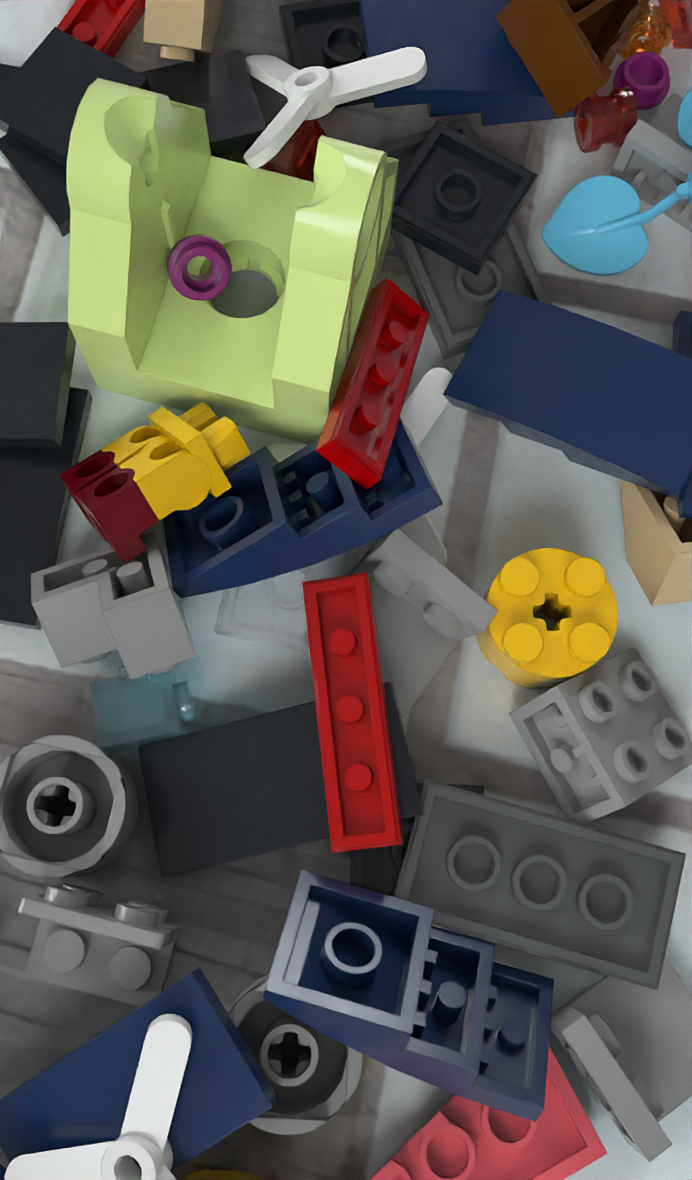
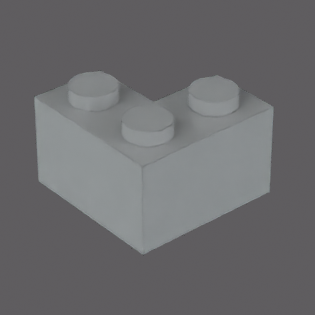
M155 531L139 536L147 550L127 564H124L110 547L31 574V603L61 669L79 662L85 664L97 662L107 657L113 650L118 649L129 678L133 679L147 673L160 674L175 668L181 661L196 656L179 596L173 591L171 574Z

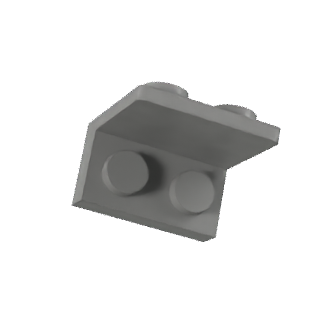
M672 94L648 124L641 119L637 121L626 135L609 175L629 183L635 189L639 198L651 206L656 205L674 192L678 185L686 183V179L692 170V149L682 143L677 130V114L683 97L678 94ZM688 199L681 200L663 213L692 232V204Z
M397 528L374 542L349 575L368 572L371 577L384 683L390 681L393 684L400 715L403 718L459 640L484 632L498 611ZM306 630L301 636V643L309 649L308 631Z
M631 648L553 687L509 713L566 818L578 823L586 824L628 806L692 764V743L684 726L678 721L658 687L652 671L646 666L635 648Z
M65 883L62 887L47 885L45 894L22 897L18 913L40 918L24 977L135 1006H141L164 991L181 930V925L165 922L168 914L167 909L129 900L128 904L117 903L116 909L100 905L103 896L102 892Z
M665 956L658 991L604 975L551 1014L550 1029L624 1139L649 1163L673 1145L658 1122L692 1097V993Z

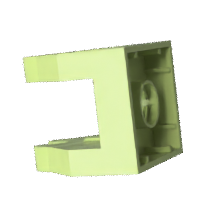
M101 78L96 79L87 88L78 106L71 130L66 162V189L70 204L68 325L97 387L185 412L203 402L212 409L218 420L225 416L237 426L308 445L320 438L372 289L377 285L389 244L399 159L387 157V152L321 135L318 140L314 164V182L261 168L251 169L246 164L211 156L204 109L171 101L167 95ZM195 234L210 236L219 241L226 249L231 260L232 272L243 270L256 271L269 278L276 289L277 303L263 314L250 318H234L216 311L212 304V298L202 301L186 298L173 287L167 271L169 253L175 244L184 237ZM203 256L194 257L189 261L187 270L196 276L203 275L208 271L210 261Z

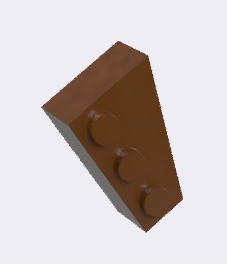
M513 0L496 15V18L505 31L509 43L519 54L551 109L559 119L608 82L613 72L610 66L615 56L626 47L631 38L629 30L634 20L644 13L650 0Z

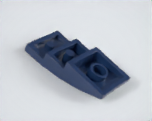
M359 0V13L366 58L405 47H416L423 51L427 63V72L419 82L372 95L374 108L427 103L429 117L480 113L482 126L558 119L519 54L509 43L505 31L496 18V15L513 0ZM590 95L560 118L592 115L594 110L592 96Z
M503 290L499 291L443 393L446 399L453 406L502 422L512 434L561 450L571 462L681 500L692 480V359L614 326L563 308Z
M401 417L398 420L382 478L367 490L316 451L320 438L281 462H278L265 446L224 471L232 488L216 498L208 493L207 497L198 506L189 510H175L163 518L173 591L180 598H186L253 584L305 568L378 539L443 505L414 439Z
M301 870L263 998L322 1034L392 1069L468 1100L536 1122L544 1109L554 979L494 962L495 944L432 926L434 908Z
M198 967L151 1000H148L0 1099V1147L9 1163H11L13 1159L20 1155L110 1142L120 1137L148 1028L153 1020L164 1014H176L184 1018L189 1023L193 1035L167 1136L173 1153L171 1171L272 1108L278 1096L203 971ZM133 1158L136 1165L140 1167L138 1161L135 1158Z

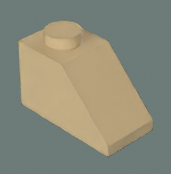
M146 0L143 42L161 46L160 58L194 62L195 51L212 52L224 0Z
M620 479L626 560L651 606L692 601V519L679 518L676 498Z

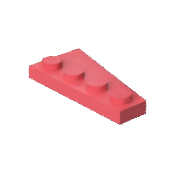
M549 1046L544 1109L536 1122L454 1094L368 1180H564L608 1153Z

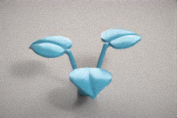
M692 86L684 96L677 114L679 138L690 149H692ZM692 170L686 179V183L678 185L674 192L643 213H639L640 200L637 192L626 181L609 175H600L586 179L574 186L565 195L553 216L541 231L542 240L560 261L583 273L609 276L625 272L642 260L648 250V238L641 225L653 221L681 200L688 199L692 204Z

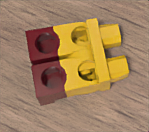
M203 402L179 417L165 407L159 408L148 415L152 425H143L129 431L58 475L89 524L124 564H127L147 550L139 534L175 510H189L198 506L207 497L208 493L216 498L232 488L223 471L250 454L235 423L225 416L218 420L212 409Z

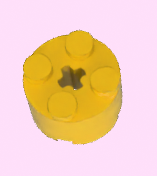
M558 548L531 550L508 561L489 586L483 599L498 612L484 632L476 634L483 655L488 662L491 661L505 675V678L516 685L527 688H552L581 674L606 655L614 639L618 623V608L615 594L606 579L604 569L594 559L582 557L574 552ZM538 609L545 611L546 616L554 620L555 626L550 631L547 630L545 620L534 618L533 615Z

